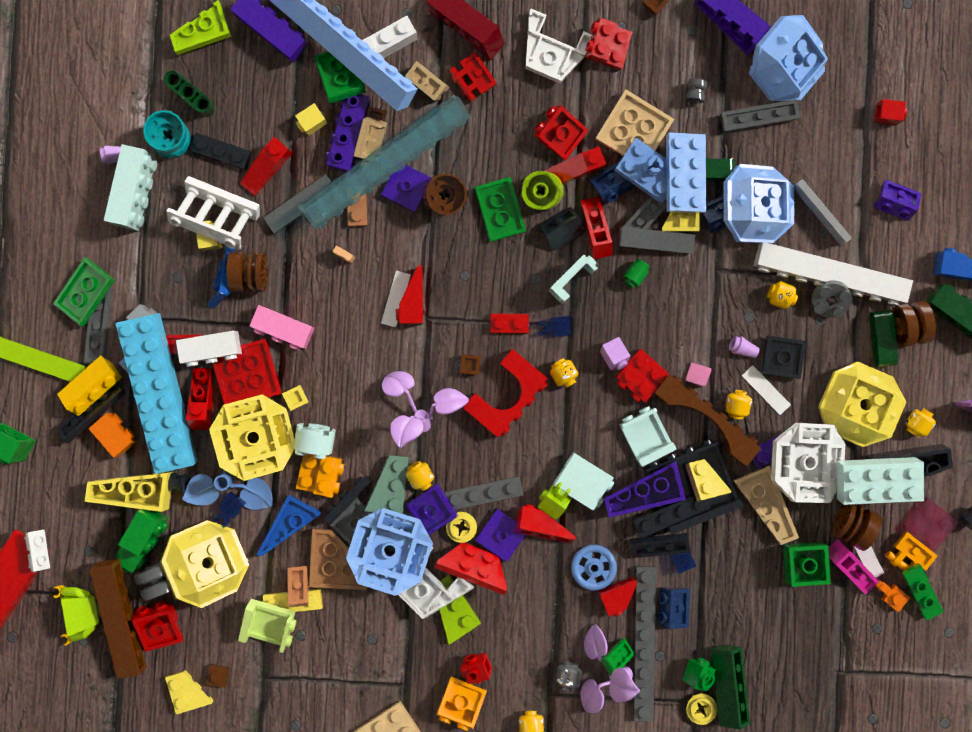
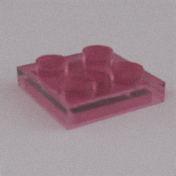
M926 497L902 527L927 548L935 552L959 522L930 498Z

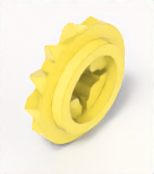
M457 512L459 516L446 524V531L453 541L464 543L474 537L477 524L473 516L467 512ZM464 519V526L470 530L463 529L459 535V528L455 525L460 524Z
M703 693L693 695L687 702V715L696 724H708L717 714L716 702L711 696ZM698 702L702 706L706 705V707H704L705 715L701 713V711H696L699 709L697 704Z

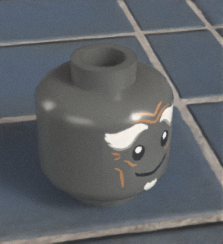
M563 661V664L557 667L555 683L561 686L560 690L572 692V689H576L580 685L582 670L576 663Z

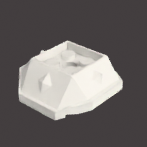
M794 423L773 441L771 481L791 501L830 503L834 498L833 496L837 493L836 461L845 460V443L837 433L836 427L830 424Z

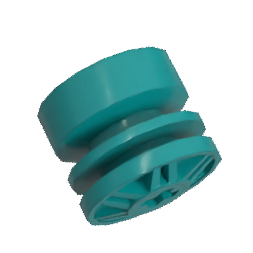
M165 110L157 111L150 115L144 123L143 133L145 140L159 155L166 158H176L184 154L189 148L191 142L189 129L175 113ZM169 134L170 136H172V139H169L166 136Z

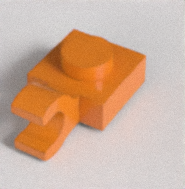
M879 580V583L875 586L884 593L881 599L897 612L910 599L907 594L894 584L889 587Z

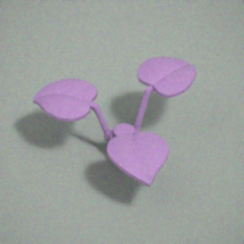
M402 371L392 372L384 377L382 383L384 393L390 397H398L405 392L414 411V416L409 418L401 415L391 423V435L399 448H402L408 442L416 439L422 432H426L431 428L430 419H433L435 408L438 414H450L465 406L469 402L468 397L452 388L442 389L435 394V403L432 404L428 414L425 410L417 411L408 389H411L415 383L409 373Z
M594 624L585 637L584 649L590 659L598 658L602 662V656L607 654V641L599 626ZM629 667L617 668L611 676L609 674L610 681L598 685L594 679L585 681L581 688V702L585 711L597 713L602 709L604 695L600 688L611 684L609 693L614 701L620 703L634 698L640 690L632 680L633 674Z

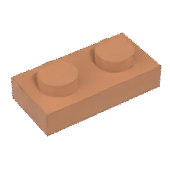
M366 187L347 188L348 227L368 226Z
M308 567L288 568V606L309 605Z

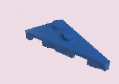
M226 245L224 246L226 249L224 261L220 260L212 287L216 294L207 304V307L214 309L230 293L227 283V259L229 253L234 251V248H229Z
M289 494L257 555L263 556L318 517L322 511Z

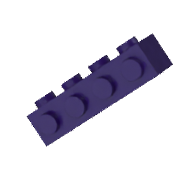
M237 0L230 9L233 15L294 63L307 47L304 40L305 36L298 30L294 32L290 29L291 25L283 18L279 20L275 16L276 13L270 7L266 6L264 8L260 4V0Z
M360 94L341 100V114H337L335 125H337L336 132L332 133L330 139L332 144L331 151H327L325 158L329 168L352 174L356 159L354 153L363 119L366 118L367 109L371 104L369 96Z

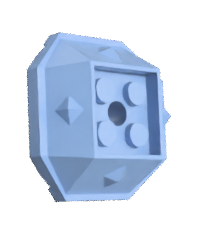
M803 15L780 16L756 45L753 65L750 67L749 75L771 101L801 100L825 72V64L828 58L823 50L822 41Z
M743 164L735 166L733 172L724 181V222L733 234L736 242H766L771 244L794 224V185L774 167Z
M381 508L358 520L346 559L358 584L396 596L421 582L433 542L420 519ZM387 545H392L395 548L393 555L385 553Z

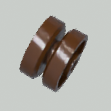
M922 301L912 303L911 305H898L893 308L896 338L901 347L913 346L916 343L925 344L933 342L936 335V323L933 311L927 302Z

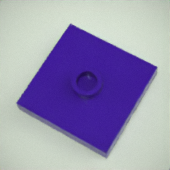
M398 161L381 196L416 213L423 199V188L431 177Z
M438 484L406 504L412 516L421 520L428 535L459 516Z
M497 508L475 540L507 562L526 535L514 533L516 521Z

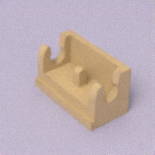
M417 61L405 76L434 101L440 100L442 93L447 92L450 88Z
M368 116L363 119L354 153L355 157L368 161L378 160L387 127L386 122Z

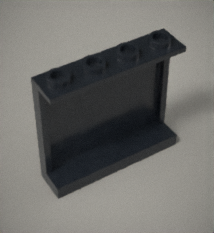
M712 439L701 442L699 447H687L683 449L684 453L678 455L676 453L665 456L666 460L661 462L655 460L647 464L648 467L644 468L646 476H649L676 461L684 494L687 497L694 494L685 465L705 459L731 490L729 494L707 499L711 510L667 527L670 534L678 533L744 507L742 500L737 496L721 456L718 441H712Z

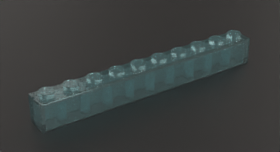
M452 95L298 208L315 230L323 228L332 217L341 215L344 211L343 209L347 206L356 204L361 196L371 193L376 185L389 180L390 175L394 172L403 170L406 166L405 164L409 161L418 159L421 156L420 153L426 149L433 148L438 140L448 137L456 127L459 128L465 125L467 119L471 116L460 98Z

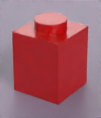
M882 99L876 104L874 123L900 124L907 116L906 102Z

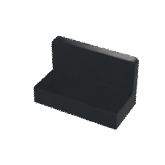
M572 207L565 209L538 225L553 251L585 233L582 222Z

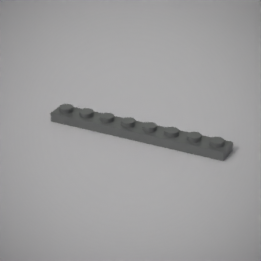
M636 566L634 684L640 692L634 697L633 719L634 721L653 722L656 567Z

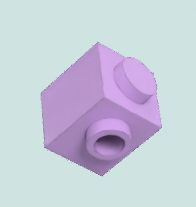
M619 337L601 347L600 353L611 371L616 368L620 370L628 365L630 354Z

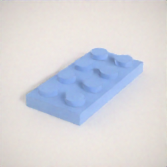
M666 134L667 212H706L705 134Z

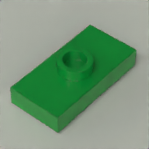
M623 638L612 647L601 661L611 676L615 669L623 668L635 654L626 639Z

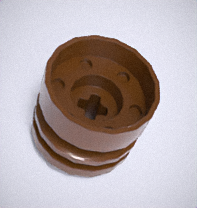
M452 174L433 176L426 182L423 188V199L426 206L437 214H454L463 207L466 201L467 191L464 183ZM445 189V193H447L448 196L443 197L442 200V196L439 195V191H443Z
M231 251L227 259V283L231 292H245L248 284L250 292H255L256 290L258 292H265L269 279L266 253L258 252L256 255V252H250L247 260L245 252Z
M842 504L833 518L830 529L831 536L843 542L849 541V545L865 551L876 540L882 526V517L869 509L864 510L863 506L859 504Z

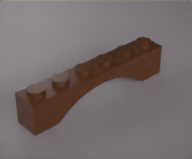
M668 375L653 394L669 406L688 407L706 416L722 434L728 454L743 466H748L761 450V447L758 446L759 442L752 436H745L742 433L744 430L737 424H730L725 414L720 411L718 413L715 412L710 402L705 399L703 401L700 400L695 390L690 387L685 388L681 384L683 381L675 375Z

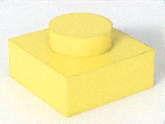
M301 385L282 393L290 411L309 403Z

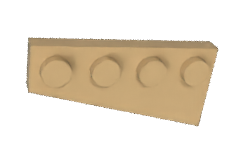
M770 466L733 480L780 545L799 538L781 492L771 481Z

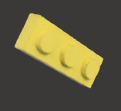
M321 589L309 590V605L298 607L288 606V592L263 595L264 603L295 612L323 608Z

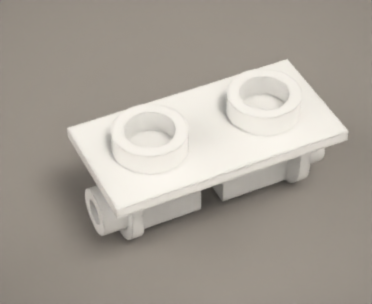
M45 530L26 533L24 539L26 540L27 550L30 551V554H28V568H31V572L49 569L50 564Z

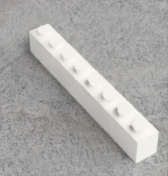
M766 242L758 245L753 265L759 268L758 271L777 272V276L788 278V276L796 277V281L804 283L807 280L812 281L815 286H821L830 280L840 281L847 286L853 296H870V300L878 302L885 300L892 306L908 303L913 280Z

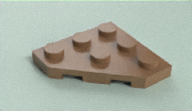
M312 529L309 587L367 590L368 587L357 583L346 559L349 547L333 529Z

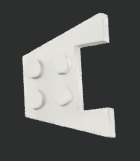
M530 9L525 69L561 83L586 56L587 51H585L587 42L591 39V34L583 31L577 47L573 48L541 34L540 31L547 15Z
M425 567L421 582L398 595L422 619H425L472 590L474 586L469 581L457 577L447 589Z

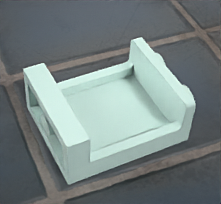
M583 255L549 289V292L563 304L570 297L563 287L582 268H585L592 275L598 269L595 266L597 264L596 261L589 255L588 257Z
M649 406L639 410L640 414L635 417L629 415L623 418V423L619 424L635 458L642 467L676 450L674 443L671 442L656 413V408L650 409Z
M572 452L553 485L556 487L561 482L560 489L562 491L570 488L569 496L594 510L595 507L599 508L604 500L602 496L605 491L609 492L612 488L614 477Z

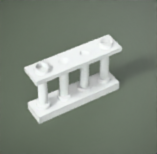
M188 176L185 180V190L188 194L177 211L170 208L167 209L168 222L174 226L183 227L223 243L229 248L240 250L241 237L239 234L248 219L257 221L260 216L259 204ZM198 197L205 200L195 218L185 215L194 198ZM218 205L223 207L214 225L203 222L211 206ZM233 211L241 216L230 233L220 228L229 213Z

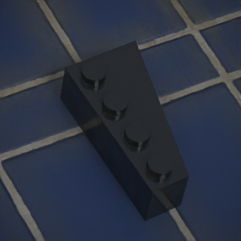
M943 444L865 455L866 459L915 457L924 462V477H930L953 467L951 448Z

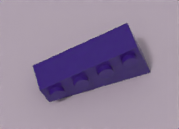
M696 0L694 2L747 56L755 50L756 45L771 28L769 24L739 0Z
M675 461L604 498L610 518L686 500Z

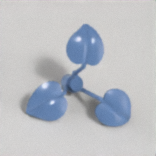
M225 470L215 478L214 484L213 479L209 475L198 474L189 481L182 498L190 504L209 505L217 500L219 491H224L229 487L244 488L240 493V501L248 509L271 508L273 503L271 489L264 480L253 478L248 480L247 485L234 484L233 477Z

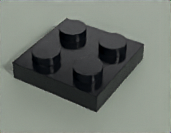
M766 336L761 374L801 379L806 341Z

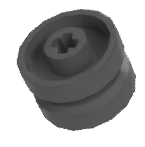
M160 562L133 575L137 585H144L150 582V585L142 588L140 591L143 601L172 591Z

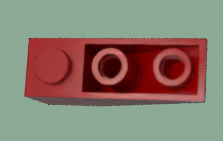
M193 368L186 421L191 430H209L213 416V369Z

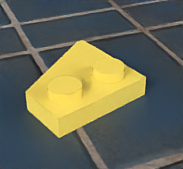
M670 212L662 227V231L699 232V213Z
M705 459L685 465L697 502L731 493L728 486Z
M186 670L165 677L176 715L213 703L211 696L208 697L201 690L202 687L193 681L192 676Z

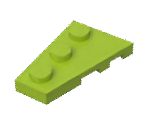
M219 0L213 3L214 6L209 10L199 13L200 16L192 22H187L170 34L174 51L177 55L231 37Z
M449 574L440 582L448 589L454 580ZM463 595L440 609L449 645L481 624V621Z

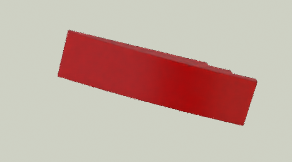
M18 529L14 530L0 551V630L33 583V578L38 572H31V568H28V554H30V551L26 547V540L24 539L26 535Z

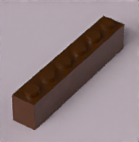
M120 559L97 562L89 568V576L93 581L94 596L98 601L99 615L102 618L103 631L108 641V651L113 660V670L116 672L117 679L139 676L147 666L139 636L132 622L134 614Z

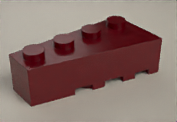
M427 0L430 8L429 12L436 19L440 18L448 28L453 29L490 61L504 46L505 42L499 26L465 1Z

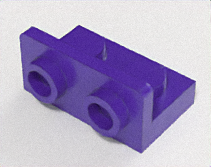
M885 180L881 186L879 199L874 203V208L909 221L918 211L921 193Z

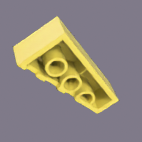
M174 471L87 482L85 502L163 512L169 509L171 491L168 490V481L171 473Z

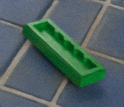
M919 563L901 572L926 621L944 612Z

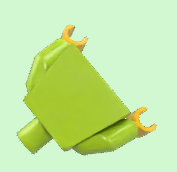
M63 585L53 587V589L59 590V594L53 595V597H61L67 631L60 636L61 638L66 637L68 639L63 645L66 646L71 642L87 638L96 629V625L99 624V605L95 603L94 595L77 587H65Z

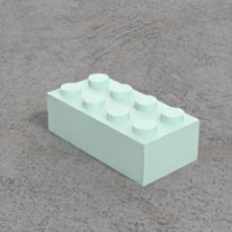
M121 145L104 221L118 227L139 231L144 223V208L146 209L148 206V191L151 190L153 185L152 174L157 168L155 156L144 149Z
M915 457L836 461L837 500L844 505L924 501V462Z

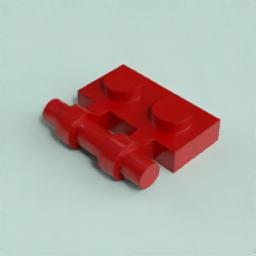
M476 51L460 61V65L463 68L461 71L458 72L456 67H452L449 70L452 80L459 85L464 98L467 97L470 103L476 99L473 91L477 89L480 95H483L497 85ZM465 76H468L472 81V84L469 86L463 79Z

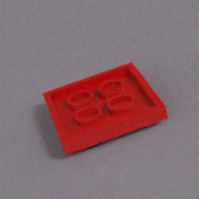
M266 338L240 345L242 354L236 355L237 359L225 360L223 357L217 358L218 362L213 363L224 405L259 395L269 398L282 394Z

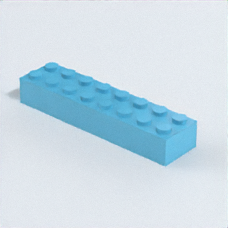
M160 313L115 323L154 473L158 474L193 466L198 462L190 427L186 421V412L183 407V400Z

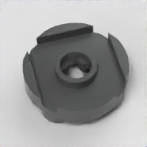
M830 280L826 281V284L818 285L814 289L811 301L817 314L828 318H840L850 308L852 296L850 290L843 282ZM835 296L834 302H829L827 300V298Z

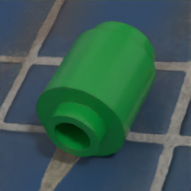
M640 259L632 262L623 276L624 283L630 288L639 287L649 273L648 269L650 266Z

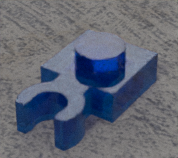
M569 316L550 318V323L545 321L537 322V325L545 326L544 332H538L540 336L546 335L548 332H551L552 337L571 335Z
M229 492L218 507L222 513L215 516L214 522L223 518L224 524L222 527L225 528L230 524V517L235 519L246 502L233 492Z
M691 553L674 554L671 556L678 574L697 566Z

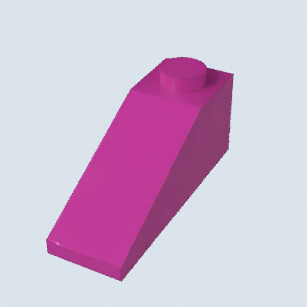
M838 539L828 548L829 558L865 595L879 583L876 577Z

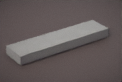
M800 180L794 185L795 192L840 245L852 239L804 180Z

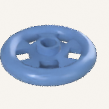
M587 545L574 555L571 563V572L578 585L587 590L596 591L604 589L611 584L616 576L617 563L615 557L607 548L600 545ZM593 552L600 553V559L592 558ZM582 557L588 559L584 567L579 564ZM603 562L609 563V570H604ZM597 565L598 569L596 571H592L591 566ZM584 571L590 576L587 580H584L581 576ZM602 574L604 580L596 583L594 578Z

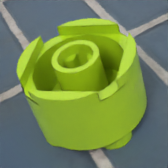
M535 171L529 174L523 182V200L529 207L536 210L554 208L559 204L564 195L561 180L551 172ZM540 187L546 188L545 194L539 193L541 191Z

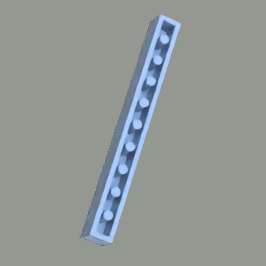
M270 0L396 111L409 106L417 91L408 78L403 77L394 66L388 64L383 56L374 52L368 43L359 39L354 31L344 26L339 18L329 13L325 6L320 5L316 0Z

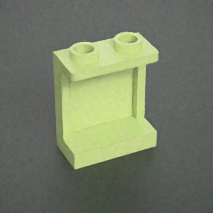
M251 599L244 612L238 641L246 643L249 637L280 645L279 652L283 653L286 647H290L293 639L290 633L294 631L297 620H294L295 611Z

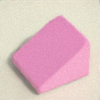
M691 362L685 381L705 387L711 373V368Z

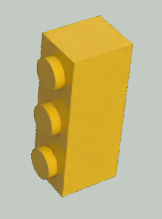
M100 355L57 395L67 410L79 416L122 377L114 364Z

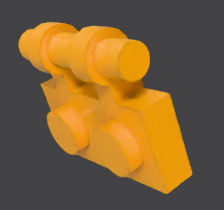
M906 531L903 532L893 545L899 550L897 554L891 551L885 554V557L890 560L893 566H898L903 571L917 563L926 571L937 558L934 552ZM905 557H908L912 561V563L910 565H907L902 560Z

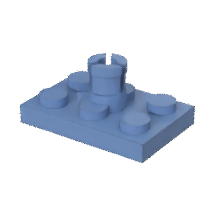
M635 138L614 171L662 203L667 197L666 158L638 138Z

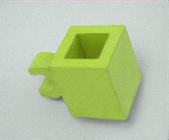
M561 482L556 487L552 485L548 491L544 489L539 496L541 501L538 508L555 520L562 515L571 500V497L568 496L571 489L568 488L566 491H562L560 489Z

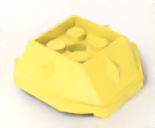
M854 362L832 373L818 408L824 424L834 425L842 439L860 447H865L892 437L905 407L906 400L894 377L860 362ZM862 400L866 401L865 409H862L860 406Z
M264 395L223 405L209 429L219 467L243 481L283 470L294 451L295 438L287 409ZM251 432L257 433L259 436L258 442L250 443L247 439L248 434Z
M208 520L170 536L160 561L175 599L198 608H203L236 592L249 566L235 530ZM204 558H207L210 561V566L208 569L204 568L202 565V561Z

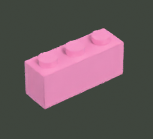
M258 305L250 327L255 328V333L265 336V333L272 335V340L282 343L283 340L290 343L289 347L299 351L301 348H307L315 329L312 326Z

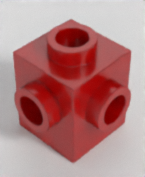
M486 652L476 655L470 654L464 657L460 671L462 677H465L467 684H478L490 679L492 666Z

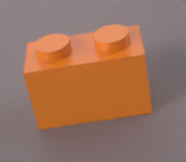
M106 413L88 429L113 458L120 457L137 442L134 438L135 434L129 428L126 429L124 427L122 419L117 414Z

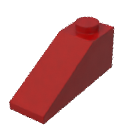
M273 137L259 153L240 184L256 196L288 160L292 152L277 138Z
M598 146L544 171L555 174L559 177L562 184L604 169L606 162Z
M600 197L581 200L593 259L612 256V239Z
M422 265L417 266L399 303V309H396V320H399V324H424Z
M524 505L517 510L514 533L568 544L575 540V535L542 510L535 509V506Z

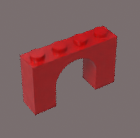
M514 349L508 353L500 364L513 374L520 383L521 395L518 402L508 409H496L475 393L463 407L497 437L500 435L504 437L510 430L508 425L513 420L516 422L522 416L521 410L524 406L529 407L535 400L533 397L537 391L541 393L548 385L546 383L548 378Z

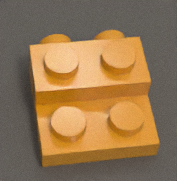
M314 454L304 455L296 489L326 497H334L335 494H338L340 488L338 477L339 475L342 476L344 471L343 459L327 455L325 459H318L314 457Z
M451 676L436 713L437 716H440L439 721L450 724V721L457 723V728L468 731V728L474 729L487 691Z

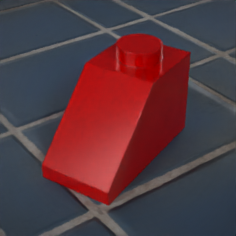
M634 577L598 591L608 616H619L623 613V610L627 609L637 585Z

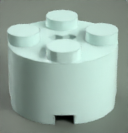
M304 423L297 424L294 441L295 454L303 456L314 454V457L318 459H325L326 455L332 454L335 429L330 431V427L320 424L309 423L308 427H303Z

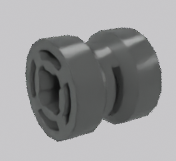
M689 79V92L686 93L685 100L691 103H704V90L707 89V81Z

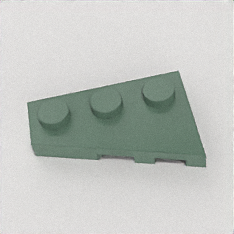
M388 455L375 488H373L370 499L363 510L364 512H375L381 508H386L403 514L409 457Z

